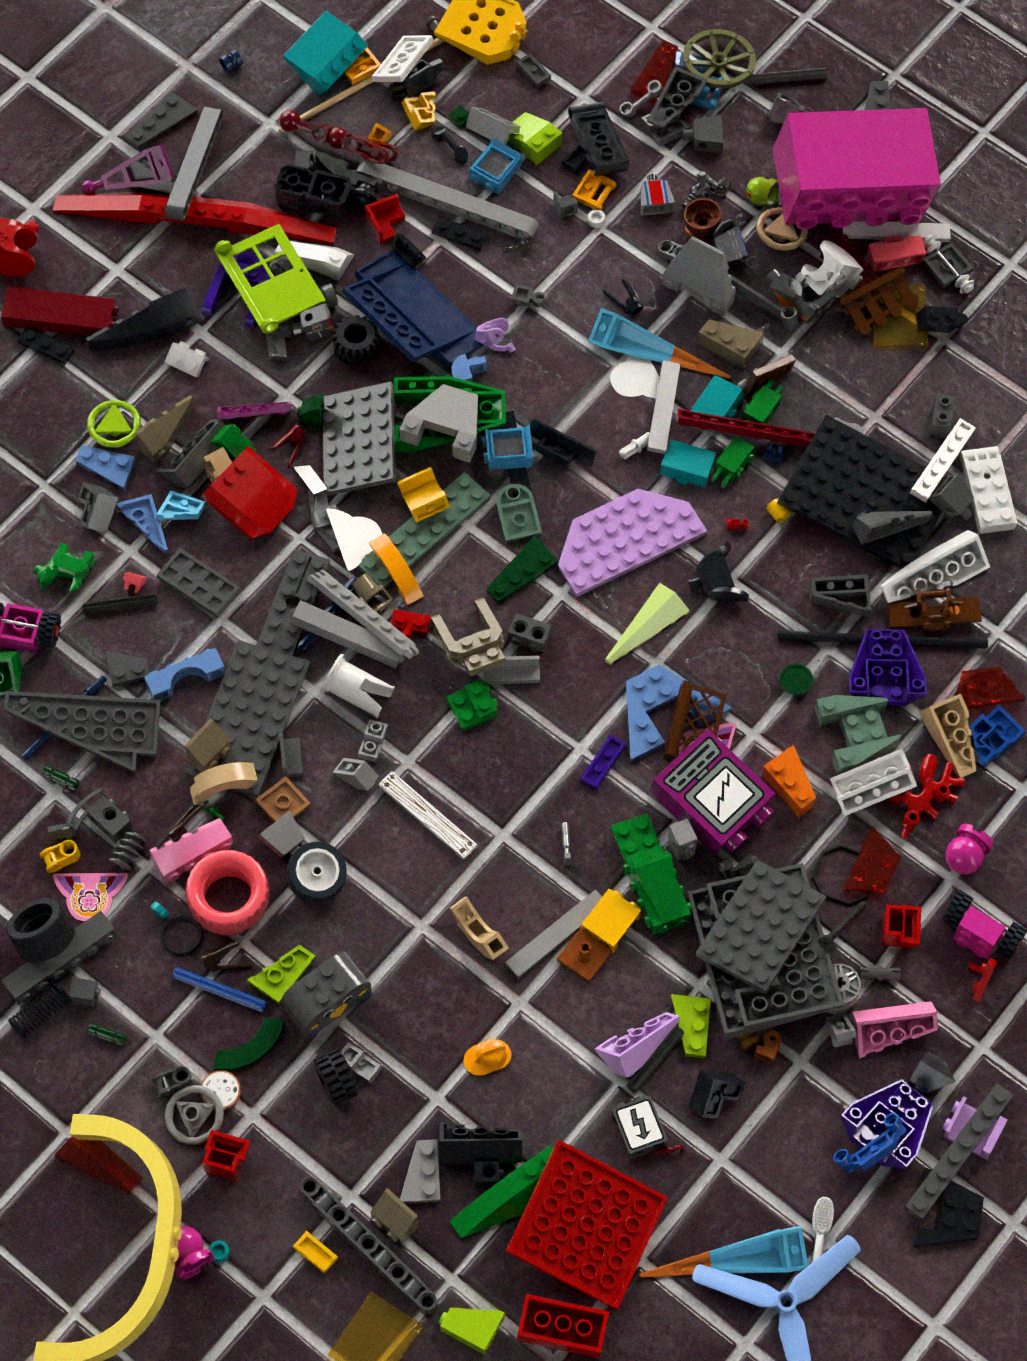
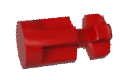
M739 519L726 520L727 530H739L740 527H743V530L748 529V519H743V522H740Z

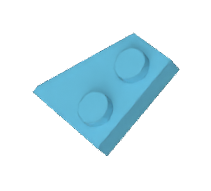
M170 491L157 513V520L198 519L205 508V501Z

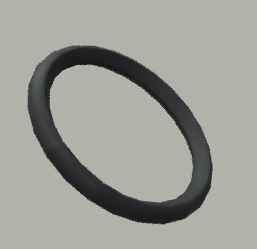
M176 916L165 923L161 931V942L164 948L175 955H187L194 952L201 944L203 938L200 924L189 916ZM177 920L192 922L199 932L197 943L186 951H176L170 948L165 941V932L171 923Z

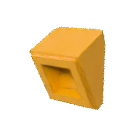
M376 123L368 138L386 143L392 137L393 132Z

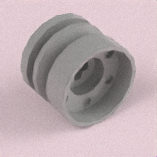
M833 964L837 982L841 984L839 989L844 1007L827 1012L833 1015H840L849 1012L855 1006L861 989V980L858 973L852 967L845 964Z

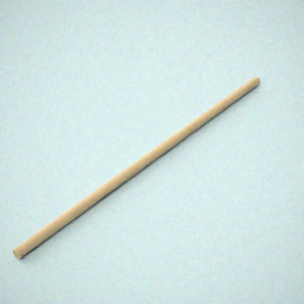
M437 37L426 52L445 41ZM372 76L300 116L301 120L306 121L373 83ZM281 127L278 128L281 135L286 132Z

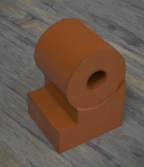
M770 1030L765 1033L762 1046L757 1045L754 1059L773 1065L781 1043L779 1032Z

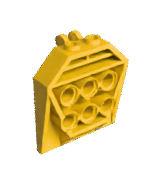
M452 0L435 29L434 35L479 61L490 65L511 59L513 54L518 52L520 41L526 38L528 30H526L527 22L520 5L514 0Z

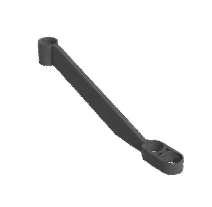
M664 240L659 243L658 251L662 258L672 261L684 246ZM665 247L671 248L669 251H662ZM732 276L731 284L735 286L738 295L781 321L785 329L793 330L798 327L799 320L795 307L786 306L781 308Z

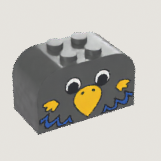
M341 952L293 984L282 997L283 1010L306 1040H308L372 994L371 983L346 952Z

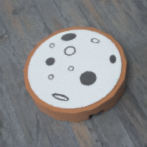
M224 1070L215 1071L208 1074L202 1081L201 1086L208 1087L219 1097L223 1110L231 1109L241 1096L239 1081L230 1072ZM200 1093L203 1103L214 1104L212 1100Z

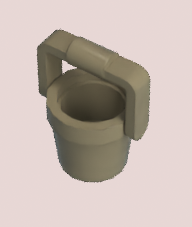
M367 573L352 583L359 599L365 604L378 593L383 595L386 601L381 602L373 609L377 613L386 609L392 601V597L383 585H377Z

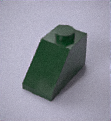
M323 393L303 399L302 405L298 406L297 409L300 425L322 428L323 412L325 411Z

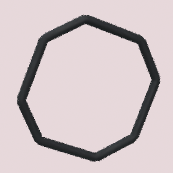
M839 844L820 853L812 874V880L819 893L827 896L828 899L845 905H852L869 897L877 870L867 853ZM839 848L864 856L873 871L866 894L849 902L824 893L816 879L823 856Z

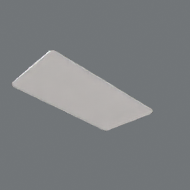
M310 465L294 467L313 494L327 489Z

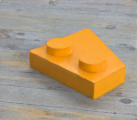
M366 48L344 71V74L351 84L354 85L372 76L381 63Z

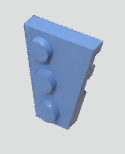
M81 445L76 458V463L93 474H98L110 484L117 485L122 491H125L135 462L134 456Z

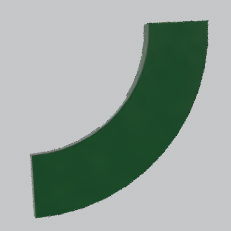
M264 1017L260 1030L249 1042L234 1049H217L213 1070H239L262 1059L277 1043L283 1031L285 1021Z

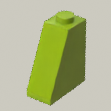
M450 1308L448 1313L444 1312L439 1320V1324H441L440 1331L485 1355L505 1319V1313L494 1310Z

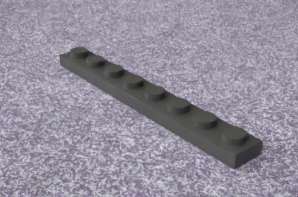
M999 1084L994 1086L904 1208L906 1211L920 1221L923 1220L1014 1096Z

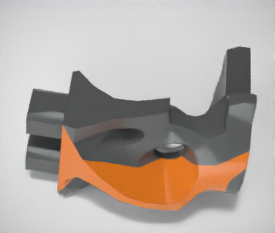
M773 269L767 275L772 281L770 287L774 290L783 308L786 306L795 307L798 317L806 324L822 315L838 298L836 291L830 289L819 299L806 302L803 297V287L799 281L777 271V269Z

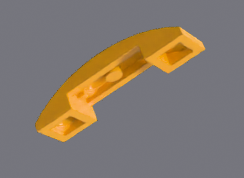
M383 534L370 541L368 544L377 558H380L397 585L398 592L408 606L423 598L424 595L414 575L388 536Z

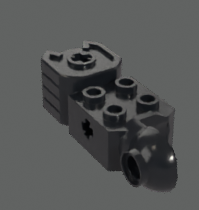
M291 164L280 168L277 184H274L276 204L280 208L296 212L306 209L307 211L341 218L347 212L350 203L365 208L366 205L377 201L374 188L368 184L353 187L350 177L320 170L311 172L307 168Z

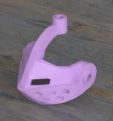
M494 319L477 327L475 341L477 340L495 351L508 350L511 353L516 350L513 343L505 346L495 345V343L502 341L504 338V332L509 325L506 319Z

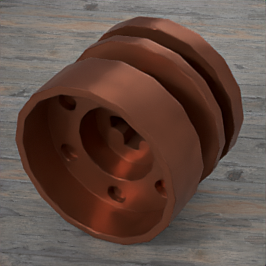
M701 198L690 202L686 206L684 220L688 240L693 236L710 245L709 237L712 236V232L717 225L722 222L721 208L716 202L711 199Z

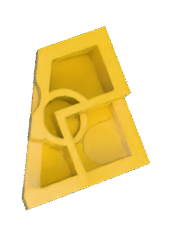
M424 92L419 97L404 98L401 102L415 131L427 128L435 122V92Z

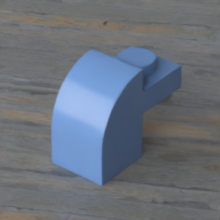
M466 354L457 357L452 364V377L473 382V374L487 372L485 356L473 357L467 360Z

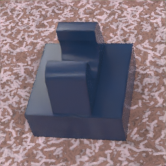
M769 442L762 460L780 466L786 452V447Z

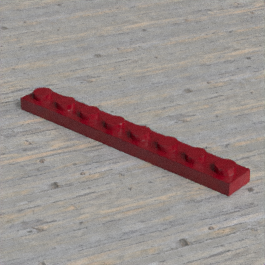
M677 409L676 413L677 424L683 427L692 426L701 430H714L718 433H732L740 437L749 436L757 440L766 439L774 443H788L791 446L800 445L808 447L815 433L682 409Z

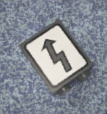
M639 1096L633 1099V1102L627 1104L622 1102L614 1106L611 1116L617 1122L626 1145V1154L629 1160L667 1146L668 1139L651 1096Z

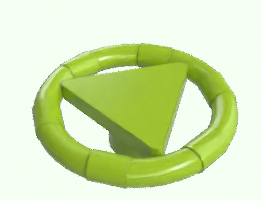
M120 400L105 401L97 405L87 420L89 435L96 443L104 447H121L135 439L136 432L141 428V418L138 411L131 404ZM111 407L95 430L96 416ZM117 407H121L132 414L134 418L133 430H131ZM98 434H110L114 437L121 434L129 435L120 440L109 441Z

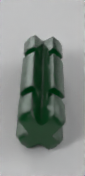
M49 765L43 769L42 773L45 777L52 778L53 781L64 786L67 785L72 790L77 789L79 785L78 779L70 778V775L57 769L54 770Z
M90 1023L87 1029L88 1034L97 1035L99 1038L110 1042L115 1041L116 1044L121 1046L124 1045L127 1038L121 1032L116 1033L115 1030L104 1026L99 1027L95 1023Z

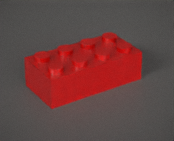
M526 1294L517 1341L600 1359L609 1311Z

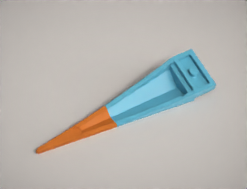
M603 308L600 309L588 340L589 343L610 351L661 363L663 360L679 363L682 368L728 379L731 378L730 375L685 352L619 314Z
M797 1226L774 1230L642 1272L639 1276L693 1275V1271L698 1264L727 1273H776L803 1270L808 1267L802 1227Z

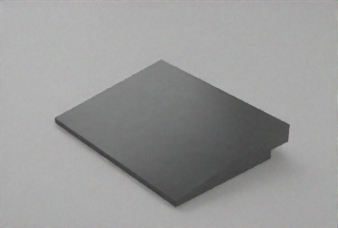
M803 863L776 869L810 887ZM747 875L707 883L705 888L687 891V898L692 907L691 914L700 945ZM818 914L766 994L704 961L725 1040L844 1007L829 951L821 948L819 945V939L824 933Z

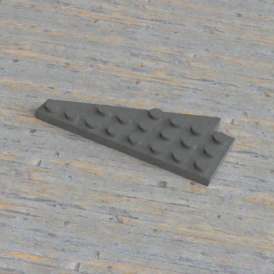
M5 691L4 712L132 773H136L137 756L157 757L161 700Z

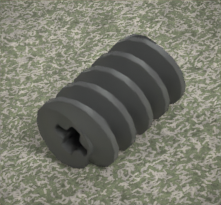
M128 828L129 832L124 834L125 839H121L120 845L116 846L117 852H113L112 858L108 859V863L121 872H124L125 869L132 870L128 865L129 863H136L132 857L139 858L140 855L137 853V850H144L141 843L148 844L142 834L131 828Z

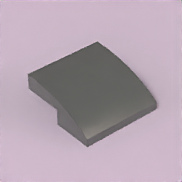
M650 114L641 117L644 126L659 146L682 137L683 130H690L689 126L681 119L680 114L663 129L647 122Z

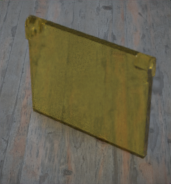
M924 284L908 285L913 295L917 294L919 296V299H917L918 306L915 310L911 311L904 306L901 308L902 315L899 319H894L889 314L885 316L887 322L884 327H878L875 322L873 323L874 347L928 346L927 332L917 330L915 315L926 306ZM897 290L892 292L897 303L903 301ZM881 298L876 301L882 312L887 310Z
M371 1292L328 1355L336 1361H400L423 1325Z

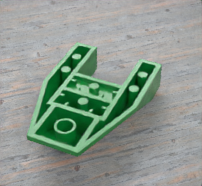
M451 376L394 377L395 405H400L403 401L408 404H419L445 384L478 395L477 433L483 432L485 429L490 430L506 425L504 390ZM395 425L396 452H416L452 442L456 439V437L425 428L418 446L400 441L401 425Z

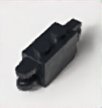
M439 58L428 63L426 60L420 59L403 82H393L388 86L389 91L394 92L391 96L392 99L398 101L406 96L410 98L438 81L437 76L446 70L443 61Z

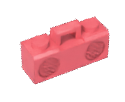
M901 235L885 237L882 239L883 242L869 244L867 251L872 272L922 263L926 256L921 235L908 236L903 238V240Z

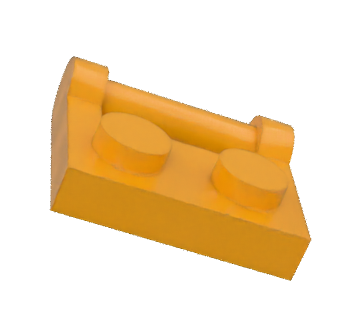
M588 169L573 193L572 198H576L577 202L591 207L592 210H601L603 208L602 204L617 184L612 179L603 175L594 176L593 171ZM601 184L605 185L597 201L593 200Z

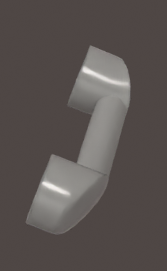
M657 80L649 82L647 86L649 92L633 105L630 102H624L620 106L621 114L624 117H633L636 111L652 98L659 97L662 93L660 82Z

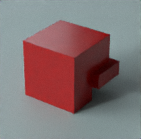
M886 904L882 921L881 945L904 948L919 947L922 907Z
M211 1130L205 1146L206 1154L202 1162L205 1173L237 1181L251 1142Z

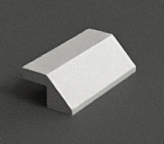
M903 748L830 778L844 816L917 787Z

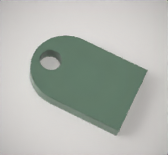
M510 484L502 488L497 496L496 505L505 542L534 537L535 534L536 536L542 535L531 491L521 484ZM510 490H516L518 492V496L516 498H510L508 496V492Z

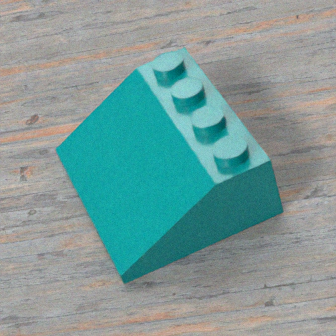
M325 11L282 57L318 96L327 91L369 45L356 31L328 11Z

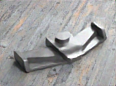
M290 318L279 323L275 331L266 334L269 360L287 362L284 337L291 338L293 319Z
M309 490L310 521L313 529L318 532L333 553L341 551L326 511L328 508L336 509V506L328 507L327 493H324V490L316 494Z

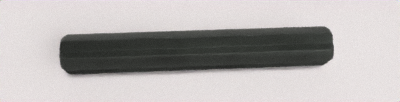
M154 593L83 603L82 607L84 614L156 605L158 604L157 594Z
M675 1026L650 1058L627 1083L626 1086L633 1093L637 1092L684 1035L681 1028Z

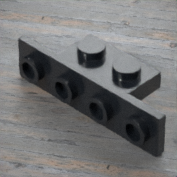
M535 418L531 421V436L540 440L536 446V451L566 467L574 459L590 467L593 466L597 450Z

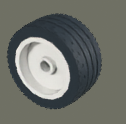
M319 841L310 842L299 847L292 854L286 869V878L291 891L299 899L309 903H323L334 898L342 889L347 876L346 863L342 854L334 846ZM313 870L320 871V874H315Z

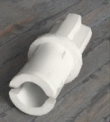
M646 432V434L636 440L633 439L629 445L619 451L621 458L627 459L636 452L640 453L648 445L650 433Z

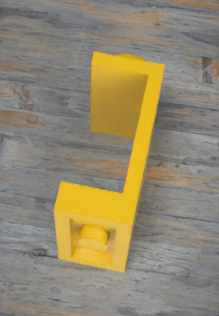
M431 467L397 482L416 523L450 508L444 490H441Z
M608 889L583 921L581 929L613 950L612 953H614L618 948V941L635 919H640V907L634 902L625 900L618 891L613 892L611 889Z

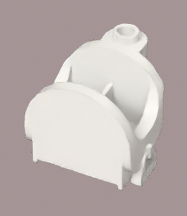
M824 240L820 244L824 255L823 264L819 269L805 264L801 272L797 274L796 280L801 283L803 288L810 286L819 295L831 289L836 291L838 298H841L849 288L854 290L863 279L860 276L863 268L844 249L830 241Z

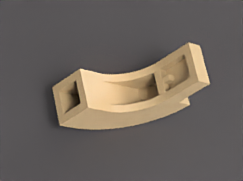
M228 763L203 771L194 777L195 783L190 787V792L194 805H201L210 796L226 789H248L258 781L254 763Z
M468 897L462 898L449 908L465 936L485 957L494 960L509 949L500 933L493 931L481 919Z

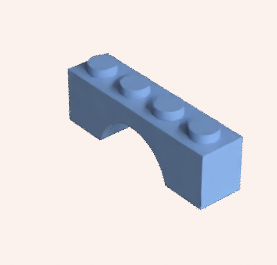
M216 648L206 649L194 657L189 656L179 663L169 664L159 671H152L147 676H144L152 699L163 701L173 696V688L181 678L188 675H197L209 682L224 676L225 667Z

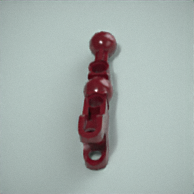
M286 110L279 117V124L286 132H294L298 129L310 133L317 141L323 140V143H328L334 149H345L370 162L385 164L398 158V149L391 144L360 135H352V133H347L342 127H330L328 124L316 125L301 120L299 114L294 110ZM320 128L324 130L323 137L319 133ZM352 139L356 141L355 148L351 145ZM388 149H390L393 152V156L391 158Z

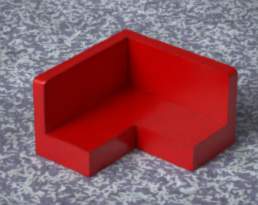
M398 194L365 206L366 219L380 245L395 240V232L391 224L405 220V214L400 206Z

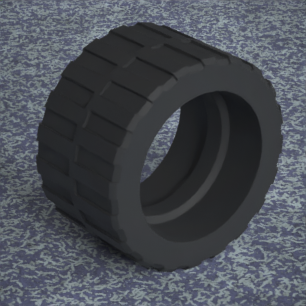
M52 898L36 899L22 906L13 914L6 926V933L24 961L29 963H40L58 956L69 946L75 933L74 926L62 906Z

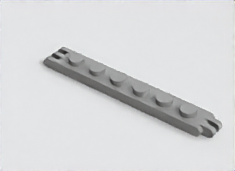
M321 570L308 576L311 584L399 655H405L410 659L419 654V650L413 641L326 571Z

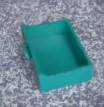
M714 375L691 411L734 418L737 414L736 408L744 398L743 389Z
M670 439L661 463L660 475L677 479L678 483H691L706 488L715 462L716 452Z

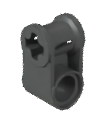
M179 1066L153 1076L152 1082L156 1084L158 1098L163 1099L172 1096L186 1086H191L193 1084V1077L187 1067ZM181 1075H188L186 1080L178 1081Z

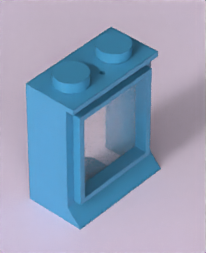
M492 138L490 145L472 167H469V179L476 184L482 185L488 191L499 195L522 166V154Z
M530 424L521 428L485 429V436H482V445L487 450V452H484V463H488L489 470L533 467Z

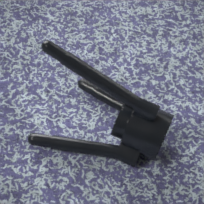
M624 278L621 279L630 296L626 300V306L605 289L603 290V293L624 309L626 314L631 312L632 315H636L644 308L631 280L628 285Z

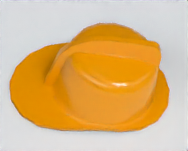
M488 1039L468 1049L464 1056V1066L473 1075L489 1074L509 1064L512 1056L511 1050L501 1040Z

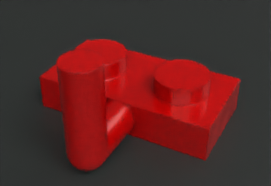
M394 609L391 624L399 631H402L409 639H411L412 633L427 636L431 616Z
M990 958L988 963L983 962L982 966L970 962L968 969L982 975L981 980H976L971 990L975 992L972 999L978 1002L981 1001L996 966V960Z

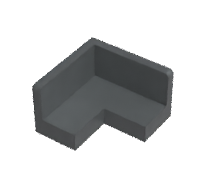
M83 482L78 496V500L85 505L80 523L88 529L107 532L118 497L104 487Z

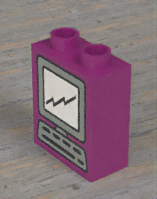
M708 728L654 778L648 791L679 822L688 819L697 839L715 857L724 848L733 854L748 838L742 831L751 822L760 828L775 812L769 806L775 792Z

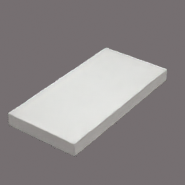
M431 35L403 36L373 74V82H403L433 43V37Z

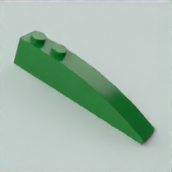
M551 1145L500 1180L449 1221L461 1239L486 1230V1228L504 1223L511 1218L522 1216L553 1150Z

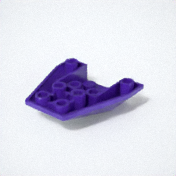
M866 629L849 675L850 695L887 698V706H906L927 696L926 676L905 630Z
M901 1079L852 1102L841 1114L840 1118L850 1141L861 1149L888 1129L884 1124L885 1117L890 1113H897L902 1119L906 1133L900 1137L897 1143L898 1147L879 1160L878 1163L884 1167L906 1169L918 1155L934 1104Z

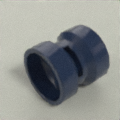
M235 49L230 51L228 55L219 57V62L226 73L231 72L234 67L243 65L242 58Z

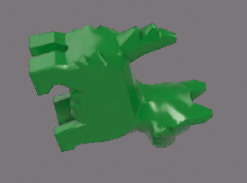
M60 543L58 550L46 566L37 565L33 569V573L37 575L39 585H42L40 591L43 592L57 577L73 581L69 592L79 590L82 581L88 577L89 570L95 564L94 553L84 551V557L78 559L75 555L67 552L68 545Z

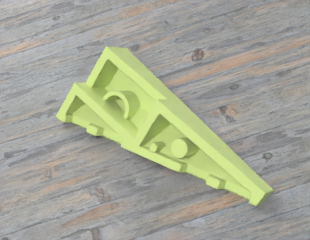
M659 583L608 654L605 662L612 665L615 660L627 655L629 651L639 647L660 633L662 629L675 623L683 615L686 616L689 613V609L674 591Z

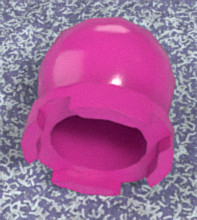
M970 824L960 825L956 832L957 838H954L948 844L945 852L946 862L950 869L962 875L976 872L984 861V855L990 853L994 843L984 831L979 833L973 830V825Z
M183 1225L180 1226L182 1235L180 1240H178L177 1249L179 1256L177 1261H175V1266L177 1267L174 1270L178 1280L181 1278L186 1280L201 1272V1266L206 1262L210 1265L214 1260L211 1250L203 1249L204 1241L201 1234L195 1228Z

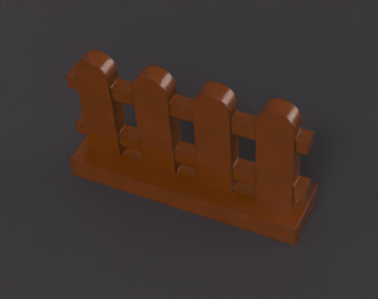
M903 266L839 299L838 306L841 310L846 308L844 313L846 317L850 315L856 326L853 328L855 332L859 331L861 335L867 336L871 331L870 324L875 322L876 326L884 327L887 322L885 316L891 314L894 319H899L902 315V307L906 306L911 311L917 308L919 296L917 294L913 295L907 285L910 283L909 279L903 278L906 273ZM895 290L898 291L903 300L900 303H897L892 294ZM880 298L882 299L887 308V310L883 312L881 311L879 305L876 302ZM866 307L872 318L866 320L860 309Z

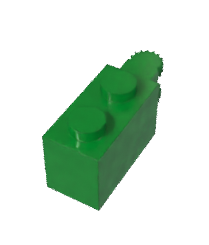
M770 379L766 386H762L759 391L756 390L752 396L751 403H747L742 410L744 414L743 420L767 424L781 404V393L784 390V386L779 385L774 392L771 389L775 381Z
M735 436L716 461L715 473L711 481L716 483L723 476L725 479L722 481L721 487L726 488L731 481L734 482L737 477L740 478L746 464H750L755 457L753 454L754 446Z

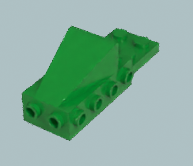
M648 814L611 825L610 829L624 861L622 865L623 871L631 881L629 882L630 888L637 896V905L643 911L645 925L647 928H650L652 935L664 933L669 929L681 927L689 923L692 907L684 899L685 891L683 886L677 882L678 874L673 866L672 855L668 850L664 851L663 846L660 845Z

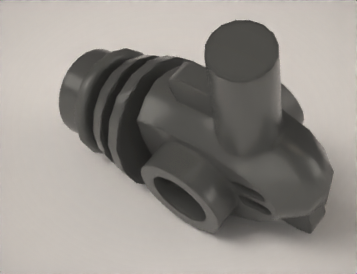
M699 172V183L692 187L690 194L682 204L684 209L690 202L696 199H708L710 185L706 183L705 172Z

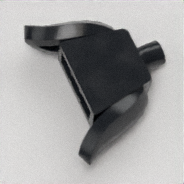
M728 541L706 554L700 560L696 567L697 577L688 580L689 588L691 591L701 588L704 597H709L718 602H749V594L739 588H735L725 558L732 547Z

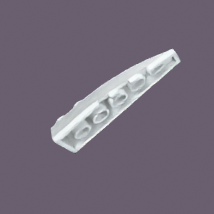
M967 530L905 566L881 585L886 601L890 603L909 598L911 595H915L916 590L925 592L943 589L950 585L955 586L990 568L979 535Z

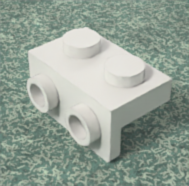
M180 341V343H172L165 363L198 378L205 361L209 362L210 358L205 356L206 353L199 349L194 351L190 349L189 344Z

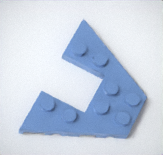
M657 665L626 681L631 762L665 745V741L647 713L677 699L680 684L685 679L661 665ZM692 690L691 697L695 703L703 699L700 692ZM713 696L708 698L713 708L720 705V700ZM705 701L697 705L702 715L710 711ZM724 704L722 716L731 711L729 705ZM694 707L687 711L692 720L699 717ZM712 712L704 716L707 723L716 719ZM701 719L694 722L697 728L704 725Z

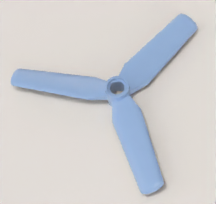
M846 1235L794 1277L788 1290L781 1292L767 1284L701 1264L695 1267L692 1279L696 1283L756 1306L775 1308L776 1312L780 1314L778 1331L786 1360L811 1361L805 1324L796 1309V1305L812 1299L860 1252V1246L853 1237ZM787 1299L791 1302V1306L784 1307L780 1301Z

